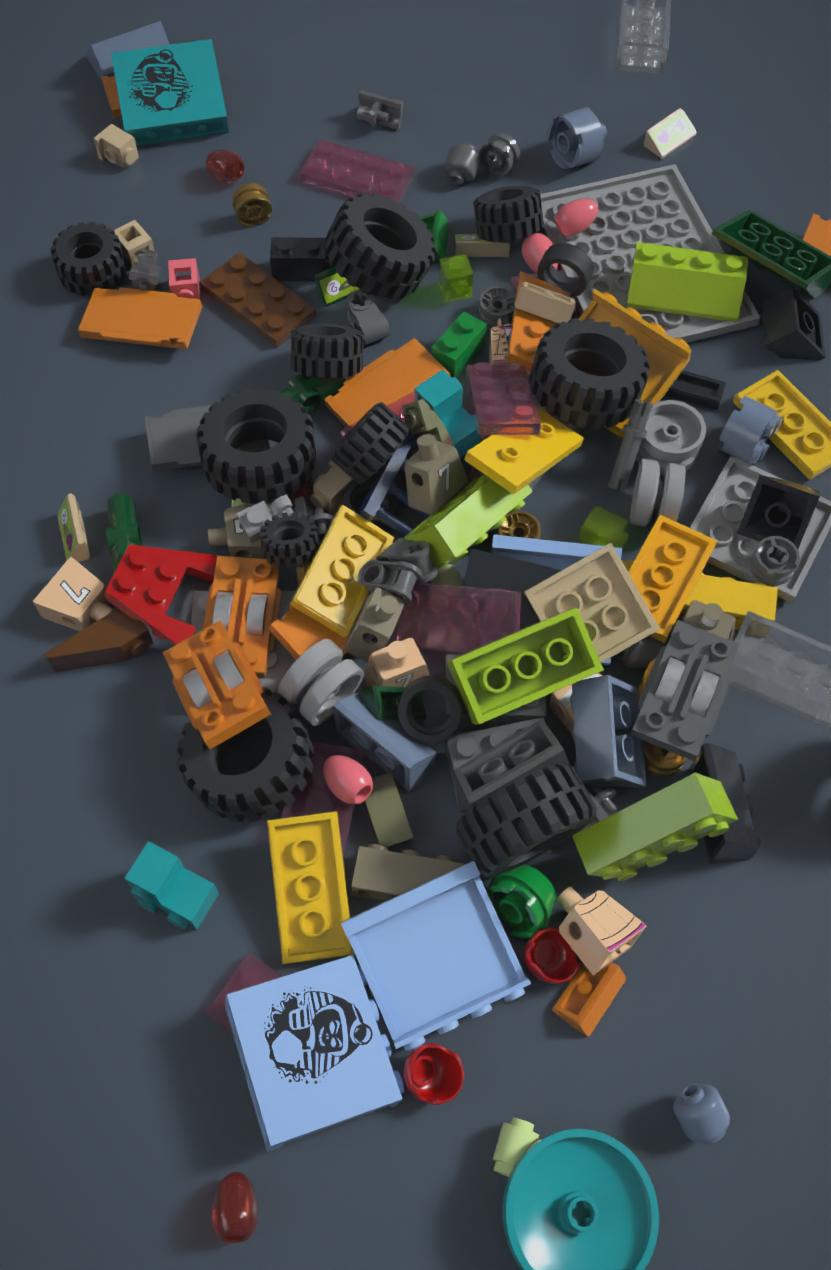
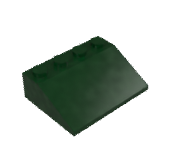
M750 209L714 228L711 233L724 245L731 248L734 254L748 257L757 268L770 271L776 275L779 281L792 284L799 289L801 294L807 297H818L826 291L831 282V256Z

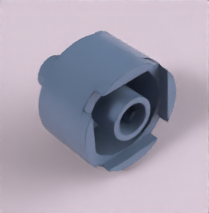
M588 107L553 118L547 130L548 142L552 141L553 145L550 153L557 165L563 169L575 168L599 159L603 150L604 139L607 136L605 125L599 122L596 115Z
M744 396L739 402L744 405L740 412L734 409L719 439L724 443L718 445L717 449L748 464H756L758 460L761 461L769 448L766 441L771 434H775L778 431L783 418L778 416V411Z

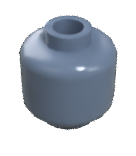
M690 1083L684 1086L675 1098L673 1105L675 1116L684 1134L690 1140L703 1144H712L724 1136L730 1123V1115L716 1088L703 1083Z

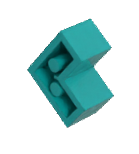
M442 369L414 388L415 401L423 399L433 409L445 426L453 446L461 458L468 450L481 443L482 425L475 415H470L462 407L463 388L461 383L455 377L451 378Z
M149 841L124 878L132 889L130 894L138 899L136 902L138 905L152 913L159 909L168 914L166 919L181 929H185L188 925L197 930L219 894L214 883L185 869L179 857Z

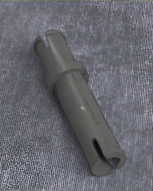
M640 399L634 400L628 424H625L622 430L625 434L610 481L608 482V486L612 489L617 490V487H620L619 491H626L627 489L626 486L641 440L647 434L645 427L653 408V404L644 401L642 403Z

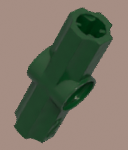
M298 375L288 382L286 389L280 392L282 396L287 394L293 397L296 403L302 404L307 413H310L321 405L324 398L338 392V389L344 386L343 382L346 378L324 379Z
M125 493L114 494L111 499L107 500L110 528H106L109 551L112 555L113 575L129 544L143 546L140 527L137 524L134 497L128 496Z

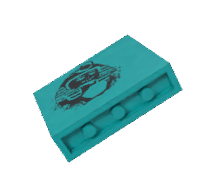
M212 39L111 53L124 131L135 138L136 146L229 133Z

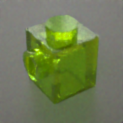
M462 254L439 259V285L445 301L450 302L472 297L474 273L467 255Z
M595 505L581 527L578 543L599 546L612 543L613 547L623 549L629 537V534L625 533L628 520Z

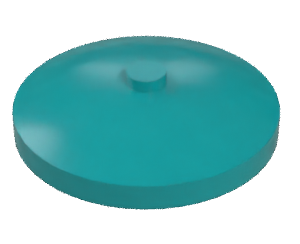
M568 1129L546 1135L533 1143L520 1156L506 1183L502 1204L503 1227L509 1249L521 1270H645L655 1249L659 1230L657 1197L644 1166L631 1150L615 1138L588 1129Z

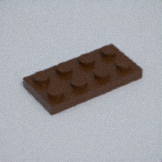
M240 252L200 281L201 290L277 348L291 337L292 330L305 326L316 317V309Z

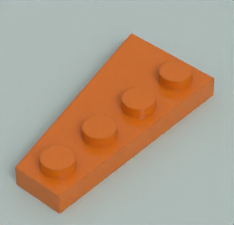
M520 271L517 279V292L514 304L522 282H527L570 297L571 293ZM515 307L506 361L531 372L540 339L543 338L546 331L552 327L554 328L557 322Z

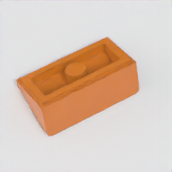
M612 962L595 975L583 963L552 1008V1011L576 1030L589 1037L625 983L626 976L620 966Z

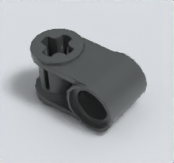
M361 290L351 292L347 298V305L349 307L347 321L352 328L363 333V346L390 336L387 319L380 312L371 295L362 293Z
M398 538L376 557L377 561H405L421 569L423 575L421 579L416 580V583L428 582L438 574L437 566L432 564L429 555L430 545L426 541Z
M371 560L360 569L358 581L370 593L376 587L381 588L403 599L405 604H409L412 601L411 592L416 580L421 579L423 572L417 566L405 561Z

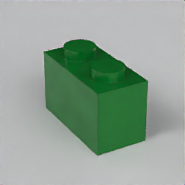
M463 311L432 346L431 355L450 373L451 378L455 377L458 379L485 347L487 324Z

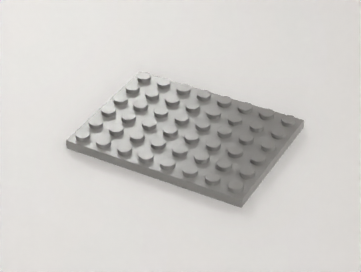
M676 164L540 194L544 221L543 228L540 229L542 234L548 237L553 245L569 243L579 247L588 254L594 266L593 275L586 290L581 295L573 297L580 315L583 314L593 300L594 289L601 293H610L616 298L618 304L627 308L631 265L637 242L725 254L717 238L711 234L712 229ZM584 198L594 200L599 210L593 223L581 234L573 237L562 236L554 222L556 212L563 205L574 200ZM558 264L561 274L568 277H578L576 272L570 267ZM745 289L737 322L633 308L648 323L655 322L659 324L667 335L672 338H681L686 343L757 326L760 321V316Z

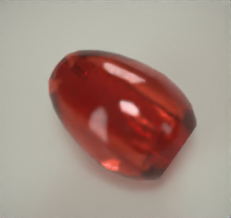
M216 150L211 152L205 160L209 173L221 182H237L244 174V162L233 151Z
M232 1172L224 1177L216 1191L211 1219L214 1232L222 1242L241 1243L248 1240L255 1231L259 1214L258 1202L254 1187L249 1178L241 1172Z

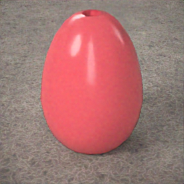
M592 199L574 200L563 205L556 212L554 222L562 236L573 237L581 234L593 223L599 209L596 202Z
M540 233L527 237L521 249L524 261L536 274L545 251L553 245L548 237ZM553 264V266L557 270L558 264Z
M342 755L331 756L324 762V779L329 789L338 799L348 804H359L369 797L373 789V781L370 773L363 765Z

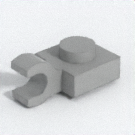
M283 495L277 498L269 507L262 501L236 513V516L250 543L260 539V528L265 526L264 522L267 519L272 521V516L274 515L281 518L282 513L286 512L288 516H292L293 510L291 507L293 505L288 496Z

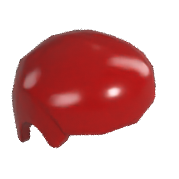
M548 927L538 930L525 945L524 958L526 967L539 981L549 984L567 982L572 980L580 969L581 963L577 960V954L559 933V929Z
M426 1043L425 1045L421 1044L413 1048L406 1058L403 1079L409 1093L416 1099L433 1105H441L453 1100L462 1089L465 1072L457 1053L436 1043Z

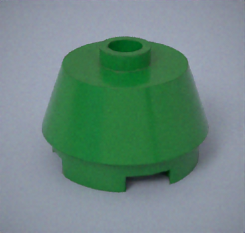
M521 865L493 877L489 886L488 896L498 918L500 917L507 925L513 928L510 934L519 938H531L536 931L547 927L556 894L551 882L540 871L530 866Z

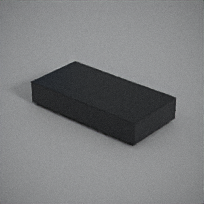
M682 370L665 395L718 410L726 382Z

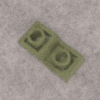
M423 399L402 405L405 413L404 419L412 435L420 432L423 435L431 434L436 437V441L454 447L442 421Z
M388 772L372 778L373 789L365 802L379 844L389 847L414 838L392 773Z

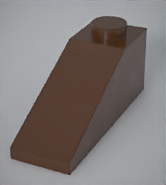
M116 609L44 654L53 670L59 672L127 661L133 656L145 653L154 642L143 622L140 620L136 622L121 610Z

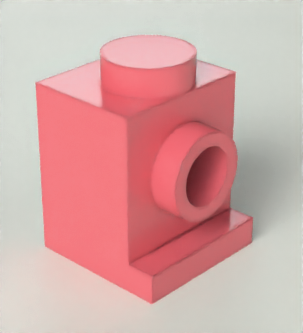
M196 258L168 260L171 293H175L177 297L200 299V277ZM191 271V274L189 275H177L176 273Z

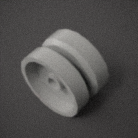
M667 400L655 403L645 427L647 431L646 437L642 438L636 455L637 461L640 463L642 458L656 460L660 466L659 476H662L663 470L668 463L685 465L686 472L691 470L697 461L700 448L705 439L706 425L702 415L694 407L684 402Z
M641 459L633 491L630 525L646 527L651 520L654 509V523H656L659 515L677 522L684 496L685 465L668 463L663 470L660 481V466L656 460Z
M324 639L305 651L286 672L278 688L279 694L289 704H301L299 712L312 726L319 725L329 719L334 714L333 705L338 700L353 695L364 677V671L352 659L342 661V650L330 639Z

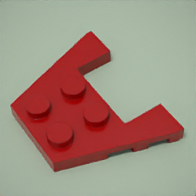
M129 544L105 590L104 598L134 621L140 620L153 630L152 634L160 640L164 638L175 646L193 636L196 630L195 626L166 616L186 573L213 583L217 556L220 555Z

